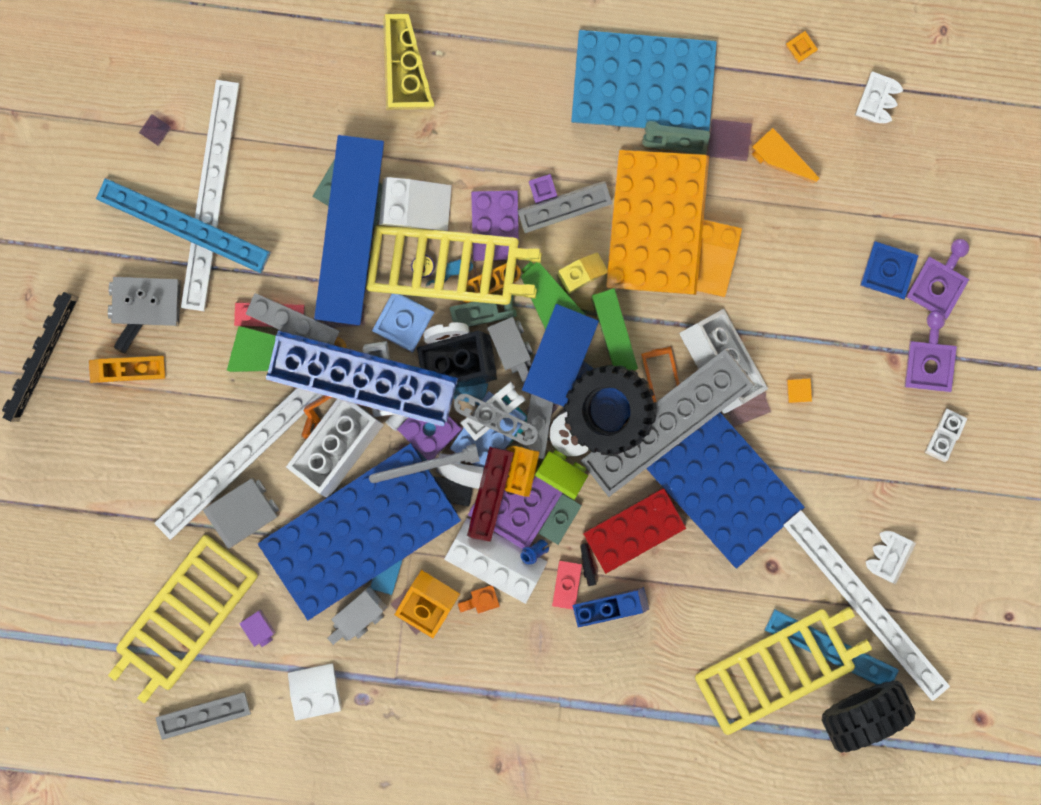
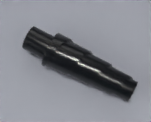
M588 543L580 544L584 578H586L588 586L597 585L595 578L597 574Z

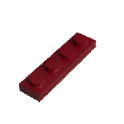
M489 447L467 533L468 537L491 542L514 452Z

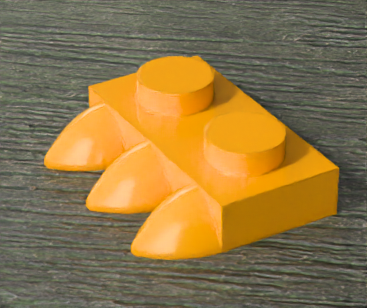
M520 446L508 447L506 450L512 451L514 454L504 490L530 497L539 451Z

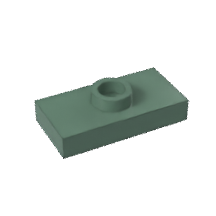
M562 494L539 534L559 545L582 505Z

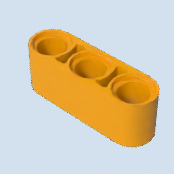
M507 263L492 270L491 277L496 280V285L493 289L489 290V294L503 289L505 280L504 270ZM517 265L515 267L517 276L514 278L513 284L520 279L521 275L520 268ZM482 274L467 281V286L473 287L475 293H480Z

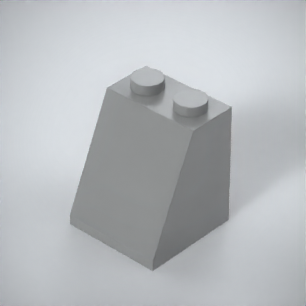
M251 478L203 509L228 549L279 516L277 514V511H279L278 506L273 499H267L264 494L267 490L260 480L256 481L254 478Z

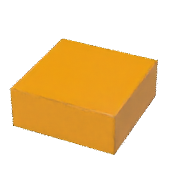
M806 31L786 43V47L798 64L818 51Z
M811 378L787 380L788 403L812 402Z

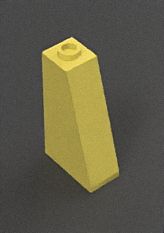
M597 252L558 271L557 275L569 295L607 274L608 270Z

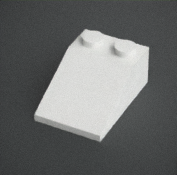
M384 178L382 182L379 225L448 231L452 185L402 178Z

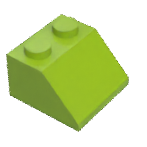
M557 450L553 453L548 451L535 472V476L575 500L588 477L585 473L586 468L577 462H574L573 465L566 462L567 456Z

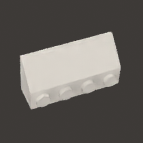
M724 309L679 333L698 369L727 348L755 384L723 409V414L743 405L768 389Z
M337 399L286 468L319 494L328 498L384 424L356 403Z
M466 518L444 560L526 604L548 561L539 557L536 563L525 564L520 556L523 549L494 532L491 542L468 537L467 533L471 520Z

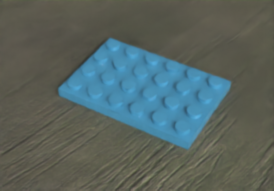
M579 30L571 123L645 129L647 122L654 121L664 126L709 131L717 41Z

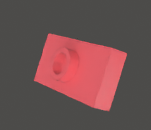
M559 560L552 606L573 609L572 605L576 604L582 564Z

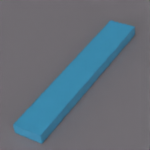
M774 609L764 630L775 634L798 622V620ZM808 626L824 658L839 667L843 666L844 664L829 635ZM800 631L788 637L790 643L811 652ZM843 642L846 650L852 647ZM866 653L852 659L855 665L852 673L876 685L895 680L899 669Z

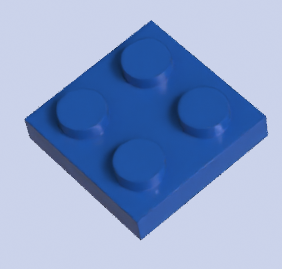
M874 241L860 286L904 300L919 255Z

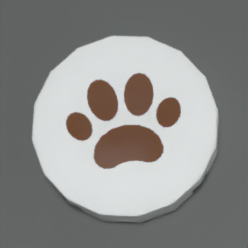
M452 322L448 327H443V324L435 325L425 330L424 341L426 344H431L470 333L469 326L458 322Z
M567 412L560 413L553 420L550 427V440L557 451L566 456H579L586 453L588 447H582L578 444V438L576 436L572 437L569 432L571 427L565 422Z

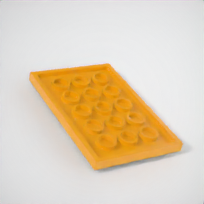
M619 150L606 288L697 295L710 156Z

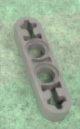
M460 394L454 401V407L460 414L521 444L531 445L538 438V431L533 425L469 394ZM467 397L469 398L468 403L473 406L476 405V402L480 403L474 417L470 415L473 410L465 408L462 411L460 409L459 400H465ZM487 407L491 409L493 415L489 421L480 419L479 412L482 408ZM510 418L513 421V428L510 431H503L501 429L500 422L502 419ZM518 422L522 424L520 429L527 431L528 428L532 429L533 439L524 441V436L518 432L517 437L512 435L517 428Z

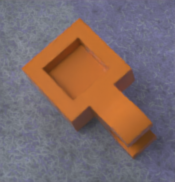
M492 585L470 591L471 599L457 603L460 613L476 607L479 614L500 607Z

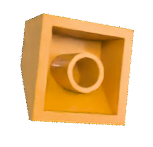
M421 570L394 615L434 638L460 596V593Z

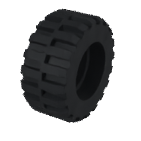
M605 365L583 373L579 379L574 381L572 384L573 388L567 392L566 398H568V401L564 404V411H567L565 422L571 427L569 432L572 437L576 436L578 438L577 443L582 447H588V451L593 453L600 452L601 455L620 454L642 443L652 430L651 425L655 423L656 419L654 410L657 409L656 402H653L652 399L654 393L646 385L648 382L644 378H640L636 371L628 370L625 366ZM614 388L621 391L630 404V419L618 431H605L592 418L590 410L592 398L602 389Z
M893 680L861 690L832 705L822 714V723L834 749L841 753H846L880 742L903 730L904 727L914 721L916 712L903 684Z

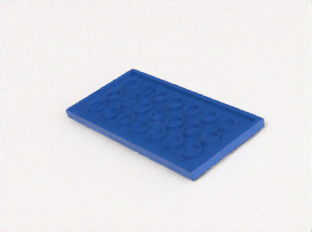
M412 443L258 543V546L307 621L462 521L430 470L377 483L369 481L371 474L422 462L421 456Z

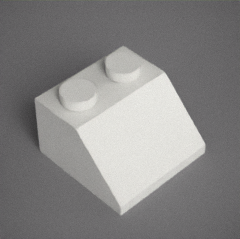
M333 663L288 673L295 721L342 710Z

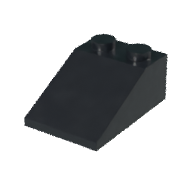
M478 330L417 347L420 368L458 378L456 388L497 380L491 336Z

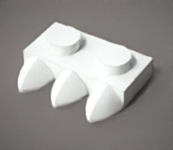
M872 71L855 116L873 123H888L892 121L891 116L883 108L890 109L898 105L895 99L888 93L897 94L903 92L902 86L896 80Z
M884 531L880 533V537L887 546L878 545L873 547L875 555L880 560L866 561V566L873 574L896 584L916 543L895 532Z

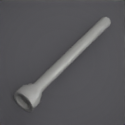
M476 444L467 445L465 449H462V452L371 474L369 481L377 483L461 461L470 462L471 464L480 462Z

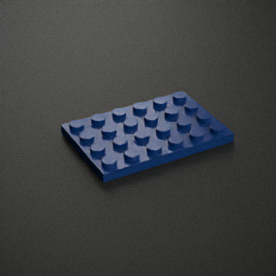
M720 412L646 468L736 569L784 527L783 524L805 508Z

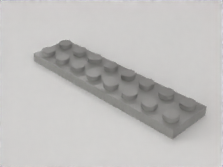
M726 348L656 402L657 409L654 410V415H656L655 423H652V430L642 443L616 455H601L600 452H591L581 462L607 496L610 497L755 384Z

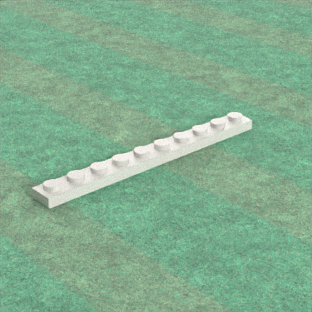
M216 80L195 213L196 219L218 228L240 86L239 83ZM192 242L181 308L205 312L214 252Z
M300 388L294 390L154 524L170 540L175 537L305 414L303 410L307 405L324 395Z
M801 510L783 524L786 530L931 701H934L950 687Z

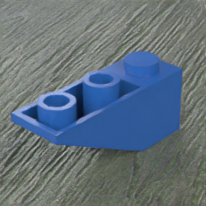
M644 587L572 605L578 628L642 614L649 610Z

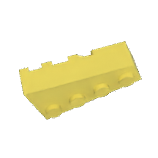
M385 14L383 17L386 110L433 109L435 107L424 73L409 14Z

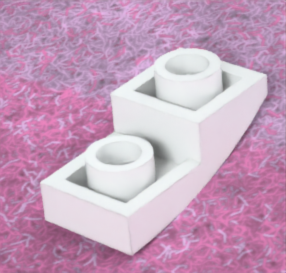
M946 409L930 439L925 453L943 462H947L956 441L961 435L967 418Z
M439 453V456H438V457H442V456H446V455H450V454H441V453ZM457 462L437 467L436 472L456 483L479 489L484 467Z

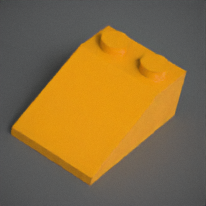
M703 220L697 291L721 297L726 296L742 228Z

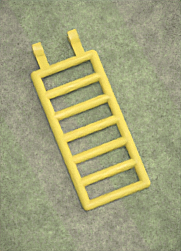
M376 225L372 239L366 290L370 292L508 305L511 302L512 295L536 299L537 289L535 285L513 284L516 260L541 263L542 253H540V249L518 248L519 240L513 237ZM382 234L396 235L389 284L375 283ZM405 236L418 238L411 286L398 285ZM427 238L441 240L434 289L421 287ZM450 241L464 242L457 291L443 290ZM473 243L486 244L480 293L466 292ZM495 245L509 246L502 295L489 294Z
M203 535L119 642L116 651L123 657L108 676L114 681L118 680L130 662L152 679L137 697L144 704L159 685L166 690H170L258 578L257 573L209 535ZM206 546L246 576L239 587L235 586L198 557ZM192 564L232 594L224 606L184 575ZM178 582L218 613L210 624L170 594ZM163 601H166L204 631L196 642L156 612ZM149 619L190 649L182 660L141 630ZM135 637L175 667L168 678H165L127 648Z
M850 606L831 617L828 616L825 610L821 609L696 674L695 680L725 735H730L855 669L852 659L872 650V647L868 640L865 639L846 650L834 626L855 617ZM820 620L844 664L831 671L808 627ZM798 631L801 632L824 675L812 682L788 639L789 636ZM777 642H780L803 687L793 692H790L767 649ZM758 652L782 695L781 698L772 703L769 702L747 660L748 657ZM739 663L762 708L752 713H749L726 670ZM716 674H719L741 716V719L731 724L727 721L706 679Z

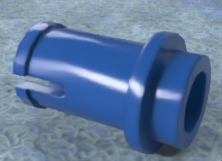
M541 539L534 545L523 548L520 555L522 561L525 564L536 563L537 558L548 553L549 547L542 549L548 543Z

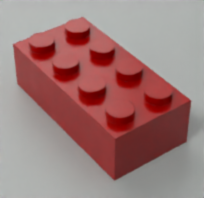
M662 487L582 533L605 574L682 532L686 527L665 489Z

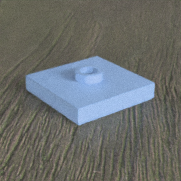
M391 294L372 331L413 353L435 312L404 295Z

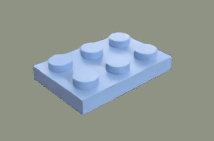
M488 391L482 401L487 402L494 394ZM516 409L509 413L523 421L527 418ZM510 418L502 419L500 422L501 429L503 431H510L513 428V421ZM517 423V428L515 432L512 434L513 436H515V434L521 427V423ZM463 428L450 449L458 453L462 452V449H465L467 445L476 444L480 462L472 464L484 467L489 447L506 449L512 439L490 429L475 441L466 429Z

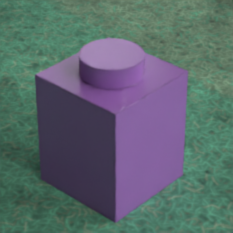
M261 609L239 623L254 647L258 644L261 647L265 646L273 640L271 636L276 633Z

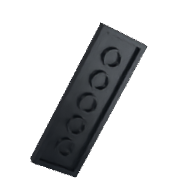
M63 292L62 295L56 297L53 304L55 310L52 316L48 315L43 324L45 331L42 337L38 336L34 342L32 349L35 351L32 357H28L23 365L22 370L25 372L21 379L18 378L12 388V391L15 393L11 400L8 399L2 409V412H4L2 418L10 422L20 421L79 297L67 292Z

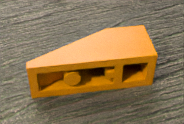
M773 128L751 148L753 151L751 155L759 164L764 163L766 166L812 183H816L820 179Z
M164 356L89 360L90 383L165 379Z

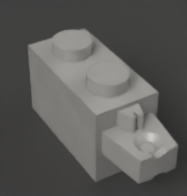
M511 317L487 327L505 371L511 368L512 373L519 372L522 382H525L529 373L527 367L532 365L529 355L533 354L529 342H523L520 334L524 333L520 321H514V318Z
M369 586L331 619L334 622L333 626L336 631L327 639L333 645L342 637L346 641L351 640L354 636L359 639L368 631L366 626L369 623L373 622L376 624L385 616L383 611L387 608L386 604Z

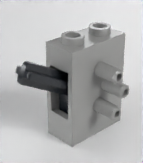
M113 277V282H109V296H112V305L108 306V319H111L113 324H127L114 345L116 350L125 354L143 325L179 326L181 280Z

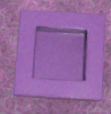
M551 174L528 181L535 204L557 197Z

